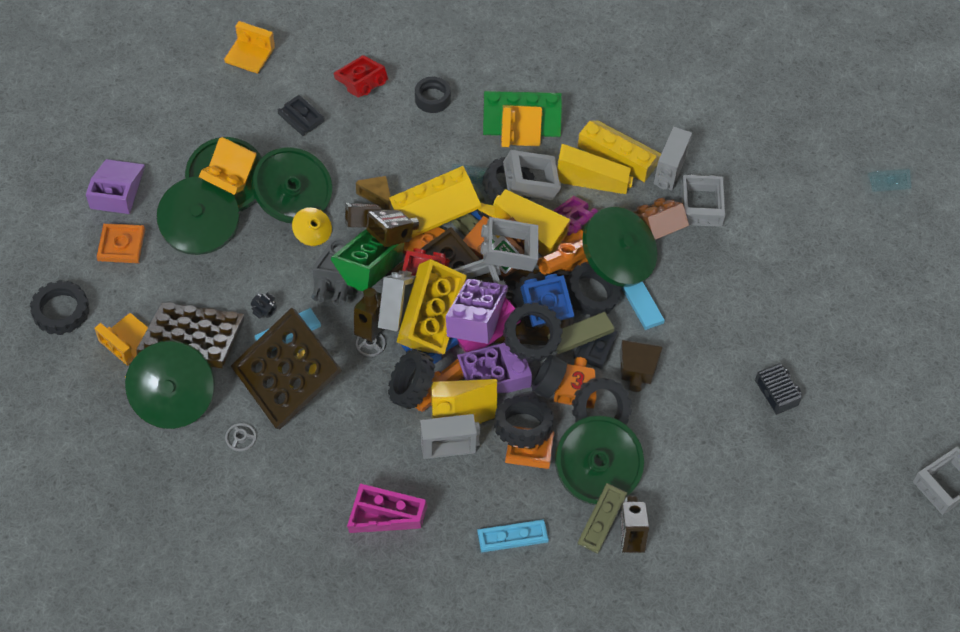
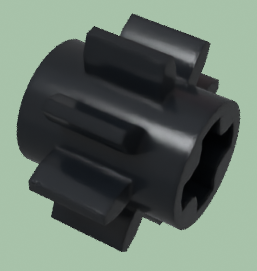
M268 292L265 295L257 294L251 301L252 314L259 319L262 316L266 318L271 317L277 309L276 302L274 301L275 297Z

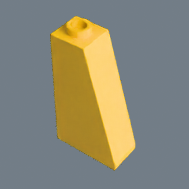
M565 144L561 145L557 168L561 184L626 194L627 188L632 187L633 176H629L631 168Z
M505 189L501 196L498 195L494 200L493 206H495V216L497 218L509 220L513 217L517 222L538 225V245L540 246L538 252L543 257L555 252L569 232V218Z

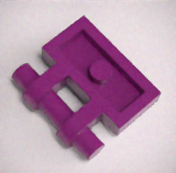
M576 196L571 197L553 210L570 219L568 236L580 231L581 227L598 212L595 208L589 211L588 203Z

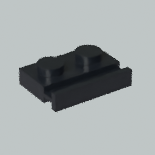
M300 95L284 104L283 108L277 109L278 115L302 136H305L307 131H312L324 122V116Z
M614 330L613 333L578 346L573 359L577 357L585 358L587 364L602 369L618 331Z

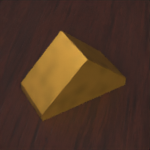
M386 176L363 179L356 182V194L374 204H378L385 210H391L389 199L391 196Z

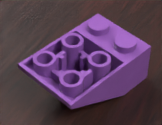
M106 159L91 178L86 192L90 209L130 214L145 165Z
M467 279L446 314L447 337L488 344L495 332L508 285Z
M505 343L457 355L465 380L497 379V393H509L531 387L532 374L527 360L517 358L518 356L512 354L509 351L510 348Z

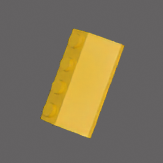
M598 120L589 121L579 133V148L593 155L631 168L630 175L643 182L648 179L657 167L661 153Z
M464 166L389 198L394 210L403 212L409 219H418L419 229L412 231V238L482 208Z
M431 259L419 264L396 342L418 351L445 354L449 340L446 330V314L463 287L467 275Z

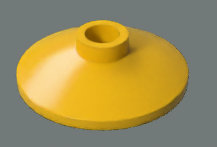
M304 208L294 216L292 231L301 243L308 246H318L329 239L332 225L328 216L321 210ZM311 222H314L317 226H312Z

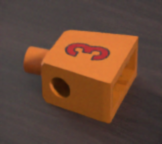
M577 357L574 360V365L567 364L564 378L555 391L554 402L572 405V400H575L576 397L574 394L577 390H580V386L584 382L587 383L590 379L595 378V369L586 367L587 360L585 358ZM596 391L588 398L587 408L594 409Z

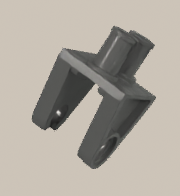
M337 238L332 240L313 265L314 291L311 298L316 302L318 297H320L319 302H323L326 291L335 292L332 302L338 305L339 300H341L340 306L345 304L347 294H354V287L347 285L331 261V257L336 253L334 249L338 245L345 246L348 244L345 239Z

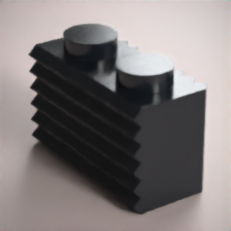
M781 363L757 372L755 382L776 415L799 405L802 398L801 390L797 385L793 384L789 371L786 368L784 369Z

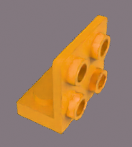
M238 21L235 26L237 40L224 58V61L227 64L258 74L275 48L273 32Z
M503 105L501 146H540L542 108Z
M221 137L217 143L210 165L201 170L199 178L235 195L244 189L257 154Z
M129 313L112 328H106L100 323L94 329L98 341L128 366L137 355L136 349L148 327L133 314Z

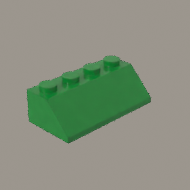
M484 91L483 135L501 136L503 105L541 107V137H561V93Z
M365 229L331 257V261L348 286L364 291L367 288H372L402 261L404 243L384 247Z

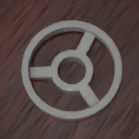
M378 334L383 340L382 348L377 345L376 338L371 345L367 344L369 340L366 339L358 345L361 337H357L356 348L358 352L366 357H374L381 354L385 348L383 335ZM360 349H375L378 352L374 354H366L362 352Z
M235 424L225 434L226 444L234 451H246L254 445L256 432L248 424ZM238 426L250 428L254 435L247 434L244 429H239ZM234 428V442L231 446L228 442V434ZM244 434V437L239 439L237 435ZM247 439H253L249 446L235 448L238 443L241 444L246 442Z

